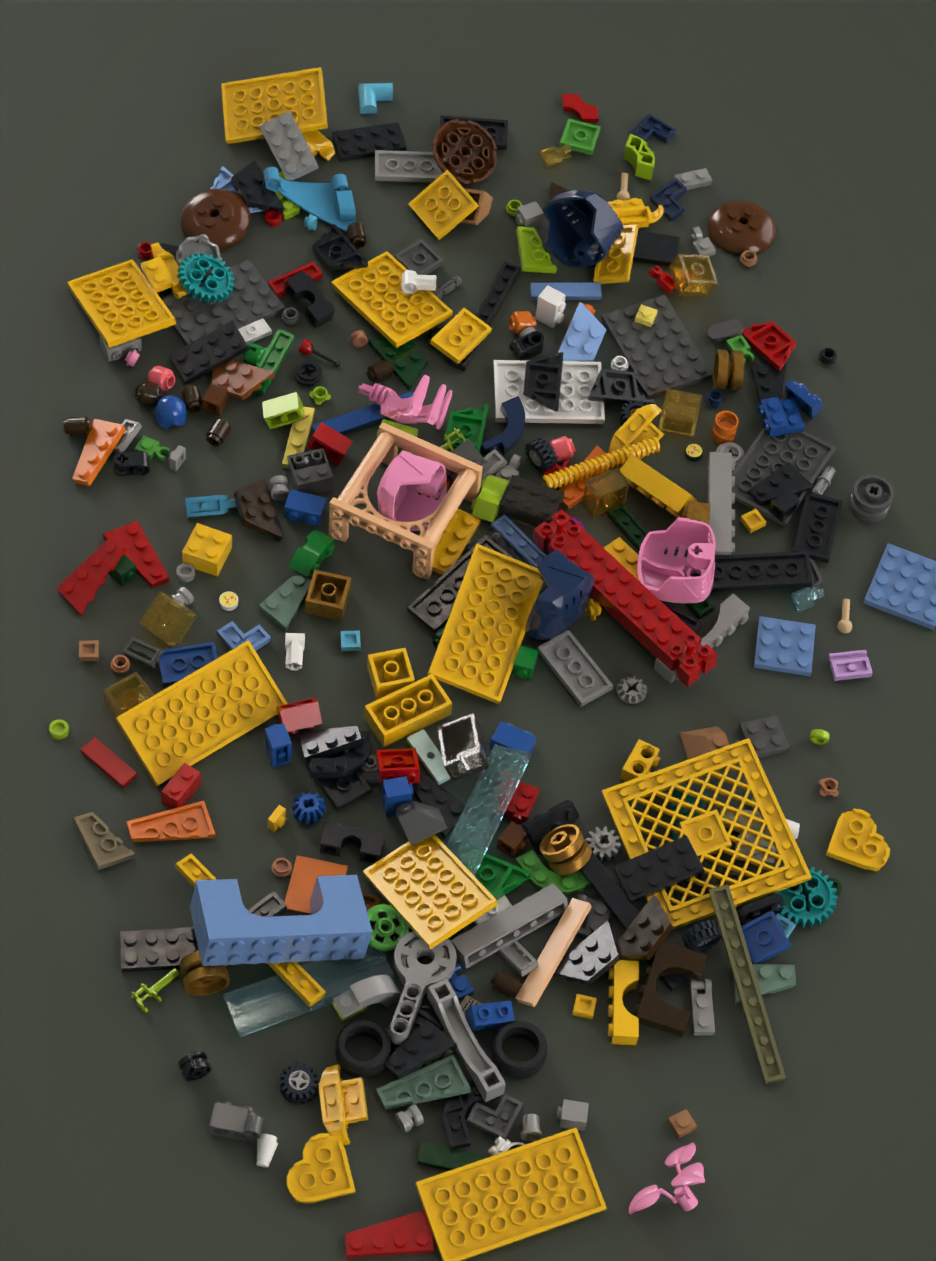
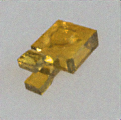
M568 144L560 149L553 146L540 151V157L548 168L563 162V159L571 158L569 153L571 148Z

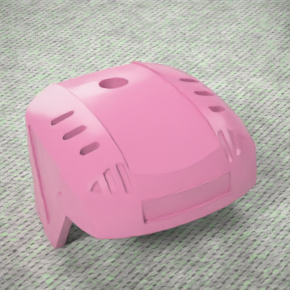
M402 450L389 464L380 480L377 490L379 513L386 518L399 522L418 521L431 515L438 508L447 492L445 466L442 463ZM412 527V528L410 529V531H418V530H419V529L416 528V527Z
M678 517L667 530L649 532L644 538L639 551L637 564L639 581L660 601L672 603H699L704 601L713 587L716 542L712 528L701 521ZM678 549L677 556H674L675 550ZM688 550V555H687V557H684V556H685V552ZM692 574H699V575H700V576H697V577H691Z

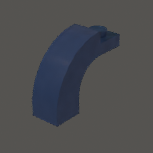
M519 396L502 403L500 410L506 419L507 428L502 434L482 442L481 451L483 455L490 453L494 449L498 451L499 448L505 454L520 440L525 425V410Z

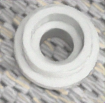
M616 356L612 359L610 366L612 370L626 371L629 364L625 357Z

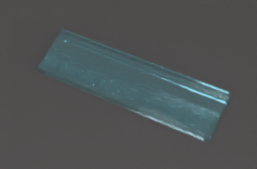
M368 945L364 959L322 960L301 966L326 991L325 997L311 1007L279 975L225 993L223 998L238 1036L241 1037L334 1003L333 998L351 989L350 985L377 975H388L394 980V973L390 969L384 951L374 949Z

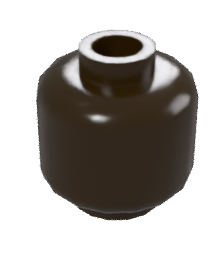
M142 382L140 386L137 385L135 390V400L138 401L139 405L155 407L163 397V391H160L159 385L155 383Z

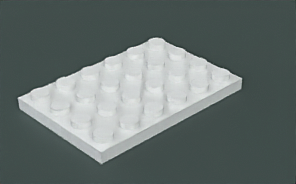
M494 360L496 422H506L500 410L502 403L519 396L525 410V423L604 424V402L588 400L591 389L601 370V362L563 361L558 412H555L523 395L527 361Z

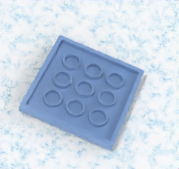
M887 543L863 604L935 630L936 561Z

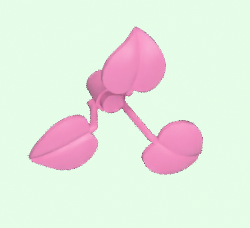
M694 1143L674 1150L666 1158V1166L668 1168L675 1166L678 1175L671 1182L672 1187L676 1188L674 1191L675 1196H672L662 1188L658 1189L657 1185L648 1186L640 1190L632 1199L629 1206L630 1216L636 1211L653 1205L660 1197V1194L667 1196L674 1204L678 1202L685 1212L697 1206L698 1200L688 1186L705 1183L704 1167L700 1162L685 1167L682 1171L680 1169L681 1164L688 1162L695 1154L696 1145Z

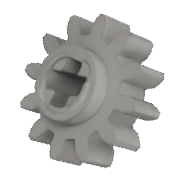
M606 826L603 828V831L596 827L595 833L590 831L588 838H586L591 851L595 856H599L600 862L603 860V857H606L607 861H610L611 855L617 857L618 850L621 847V844L618 843L620 836L614 837L615 830L607 832Z

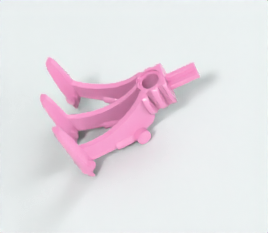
M427 375L422 377L413 396L404 399L400 398L394 390L377 383L373 386L362 383L358 388L360 389V394L368 396L370 401L381 406L382 415L397 423L417 424L419 422L435 424L437 430H440L444 423L453 392L449 390L445 396L446 385L442 384L433 403L422 406L430 377Z

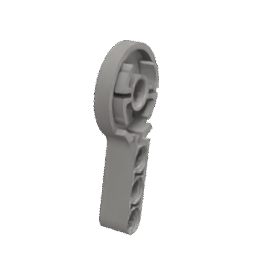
M414 931L405 935L398 942L394 953V967L399 975V980L404 984V989L390 1025V1040L394 1044L402 1045L409 1038L423 996L428 992V987L442 980H449L453 975L457 957L456 950L448 938L431 950ZM421 956H428L433 962L425 965L419 963L417 959ZM403 1012H408V1013H410V1014H409V1015H404V1014H402V1013H403ZM396 1030H402L404 1032L398 1033L396 1032Z

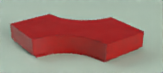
M562 94L564 111L574 113L581 122L598 123L597 106L585 103L579 94Z

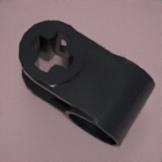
M533 331L513 340L509 345V349L515 352L517 360L525 361L543 351L544 335L539 331Z
M145 451L118 452L114 456V472L119 476L146 475L150 472L149 455Z

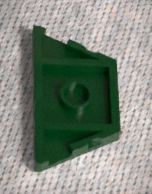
M385 337L368 340V345L382 360H390L392 362L395 376L410 390L415 379H418L421 371L428 364V358L412 340L398 348L392 345Z

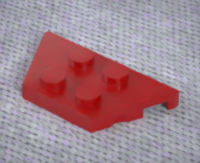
M774 322L752 324L751 328H745L742 332V336L749 346L778 371H781L796 347V341Z

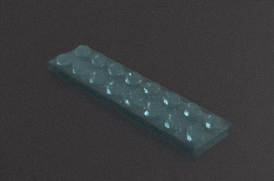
M494 745L446 845L474 876L531 758L529 752Z

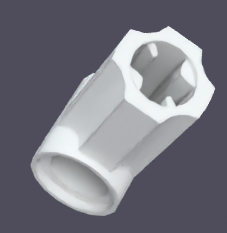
M406 270L402 273L401 290L406 294H413L417 290L436 291V275H417L413 270Z
M286 633L285 664L286 668L290 669V671L302 669L305 633Z

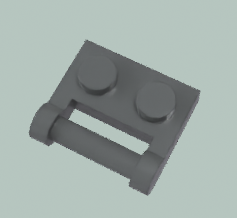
M579 894L576 899L588 902L592 907L589 912L586 929L580 927L575 936L587 938L609 920L611 911L603 901Z

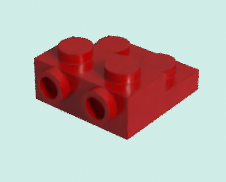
M416 748L376 750L380 784H383V780L406 776L408 784L420 782V768Z
M503 776L490 803L489 812L498 817L503 816L511 819L518 824L528 822L540 789Z

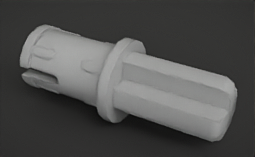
M830 466L825 467L822 475L817 478V483L812 493L823 495L826 488L831 485V480L836 474V470L833 467L830 470Z

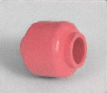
M155 366L147 374L148 382L158 384L160 391H168L175 384V376L171 369Z
M562 436L550 442L553 452L556 453L557 462L573 458L576 450L571 438L568 439L566 436Z

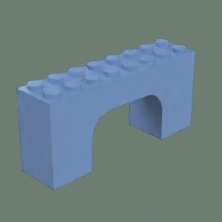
M357 875L317 876L310 899L312 915L274 917L257 916L244 907L237 879L196 880L189 908L202 966L364 959L372 935V929Z

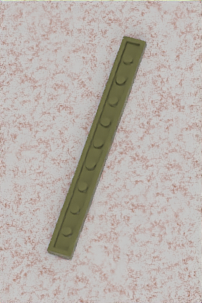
M729 884L709 889L710 899L764 1083L766 1085L785 1080L786 1076Z

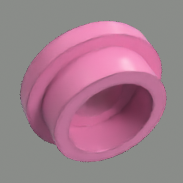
M137 350L129 351L125 358L126 366L134 367L140 354L136 353Z

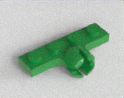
M278 329L268 347H262L254 343L249 344L250 350L244 353V362L273 371L276 374L295 340V335ZM268 378L261 383L262 387L254 392L264 395L272 380Z

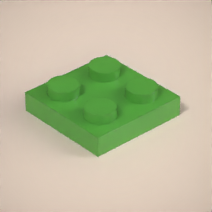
M568 119L559 147L592 155L601 126Z

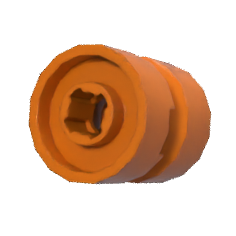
M722 411L716 415L712 430V438L715 442L723 444L734 441L739 423L736 414L730 411Z

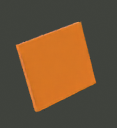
M297 855L284 902L287 905L286 911L312 915L310 899L317 876L346 875L348 866Z

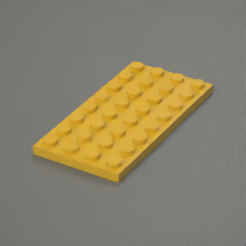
M476 543L427 676L433 674L437 680L499 704L525 635L529 614L543 584L538 568Z
M248 640L119 715L115 720L155 785L159 786L172 778L184 763L190 766L196 764L276 716V707L288 703Z
M577 1127L415 1183L442 1261H463L607 1209Z

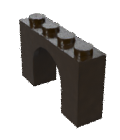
M663 941L652 956L654 958L652 965L648 964L645 976L648 977L646 984L642 983L639 995L642 996L640 1003L636 1002L633 1014L639 1018L640 1024L682 1037L690 1012L665 1004L657 995L656 981L667 973H679L700 980L707 955Z

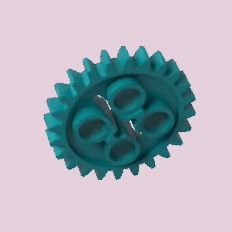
M199 252L195 256L192 253L189 257L186 256L181 261L177 270L179 272L177 277L180 278L178 283L183 284L182 289L188 290L186 294L192 293L193 299L199 297V302L205 299L206 304H208L209 300L213 304H215L216 300L222 302L223 299L226 300L233 290L235 278H232L233 272H228L230 267L224 266L225 261L220 263L219 257L213 259V254L207 257L205 252L203 256ZM209 269H213L210 275L207 277L204 285L202 287H199Z
M814 866L809 870L812 876L811 880L803 882V887L800 883L792 886L796 891H791L787 888L771 894L772 896L779 893L785 900L786 905L779 910L782 911L780 915L783 917L787 916V919L790 921L793 920L796 926L798 922L801 923L802 928L805 927L806 923L813 928L814 922L821 925L822 920L827 921L828 915L832 916L833 914L832 909H835V902L838 896L833 895L837 889L831 888L834 882H827L828 875L822 877V870H819L817 873L814 872ZM807 884H813L815 888H811ZM812 902H818L820 906H816ZM793 905H798L801 909H796Z

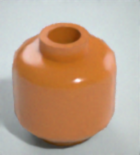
M515 311L509 317V329L514 334H520L523 329L536 326V319L532 317L529 311Z

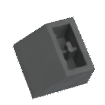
M323 448L287 456L294 490L312 495L333 490L334 477Z

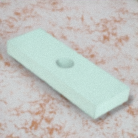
M424 729L407 737V743L411 748H416L417 757L438 785L455 777L454 771Z

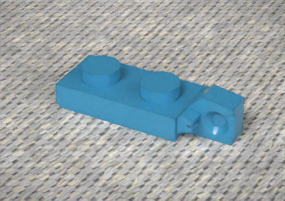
M227 495L185 498L186 517L219 515L227 513L228 508L237 507L235 499H227Z

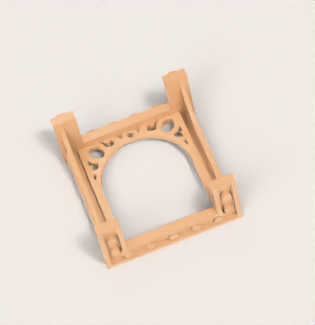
M382 422L379 427V436L339 497L337 499L333 497L330 501L328 535L336 540L346 542L349 537V523L363 528L367 532L376 534L386 541H391L404 549L413 551L412 573L417 577L429 580L432 576L434 552L446 526L463 499L473 502L480 494L483 466ZM398 447L425 459L442 463L446 469L459 474L438 508L428 517L418 521L399 522L386 518L375 510L368 498L367 488L369 481L381 462L387 465L392 462L397 456ZM362 503L365 504L367 507L361 510L354 506L356 504ZM412 527L418 528L420 535L418 536L410 532V529Z

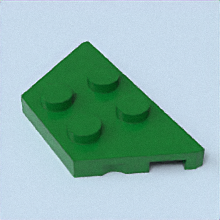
M484 404L483 408L474 410L473 407L462 411L450 412L446 435L448 436L454 432V428L456 430L459 429L460 432L458 433H462L466 440L469 439L480 453L489 404ZM456 434L455 436L450 438V441H454L459 436ZM460 439L453 444L452 448L455 450L464 440L461 441Z
M465 844L461 845V863L496 900L531 878L530 871Z

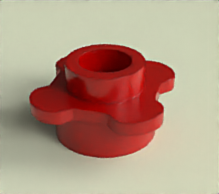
M143 242L137 246L139 251L138 258H153L151 243Z

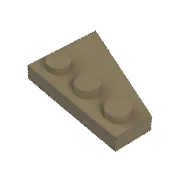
M93 812L74 817L73 823L97 871L135 858V853L131 849H127L123 845V841L119 837L116 838L109 831V827Z

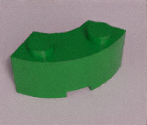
M317 529L306 537L303 548L299 546L288 567L306 577L313 576L314 570H320L323 560L333 553L336 539Z

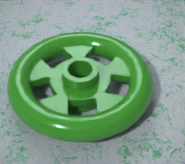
M379 904L367 910L369 921L375 922V930L372 929L369 945L380 951L395 950L398 942L409 933V925L401 918L392 905ZM386 912L387 918L379 919L378 913ZM395 918H397L400 923V926L395 927L392 921ZM381 926H386L388 931H383ZM393 933L399 936L395 941L389 938ZM378 935L384 938L383 942L374 939L375 936Z

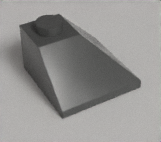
M411 801L403 803L395 809L411 846L447 829L439 808Z

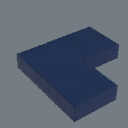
M648 114L630 134L640 137L645 142L653 135L667 143L676 134V129Z
M675 178L652 194L650 201L657 208L659 205H662L664 208L663 214L672 222L685 212V209L676 199L685 194L687 188Z

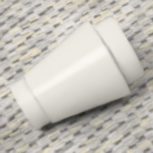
M260 1134V1138L257 1139V1166L269 1167L278 1145L276 1136Z

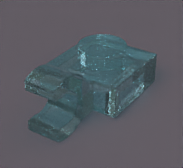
M805 587L791 593L794 608L797 612L815 606L814 600L825 596L823 588L818 589V587L813 589Z

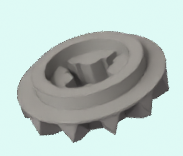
M731 442L719 445L716 452L729 453L731 451L732 460H735L736 468L745 455L744 450L739 445Z
M626 676L624 679H620L617 684L616 693L622 701L636 704L646 697L647 685L643 683L642 679H637L636 676ZM636 686L635 691L631 690L628 692L629 687Z

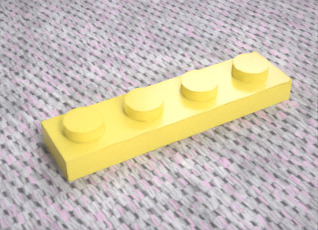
M303 407L305 420L292 423L282 468L289 469L287 456L305 452L315 408Z

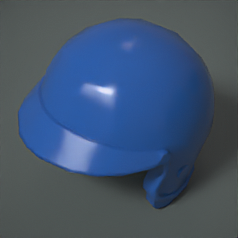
M169 395L158 401L154 414L157 422L163 428H170L172 424L178 426L185 424L187 421L186 406L179 397Z

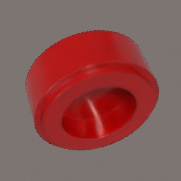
M275 209L268 210L264 215V221L268 226L276 227L282 222V214L277 213Z

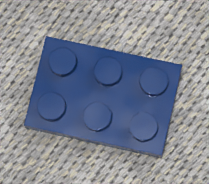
M215 642L162 649L164 654L159 656V668L163 687L173 685L217 659Z

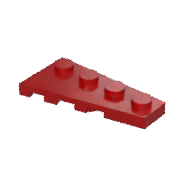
M138 520L103 534L105 541L113 536L126 549L124 554L136 564L137 573L151 588L169 582V576Z
M113 536L109 537L56 589L83 615L86 611L85 607L90 601L92 602L96 596V591L100 585L104 584L106 576L117 565L126 549Z
M422 1210L346 1233V1258L433 1253V1234L425 1211Z

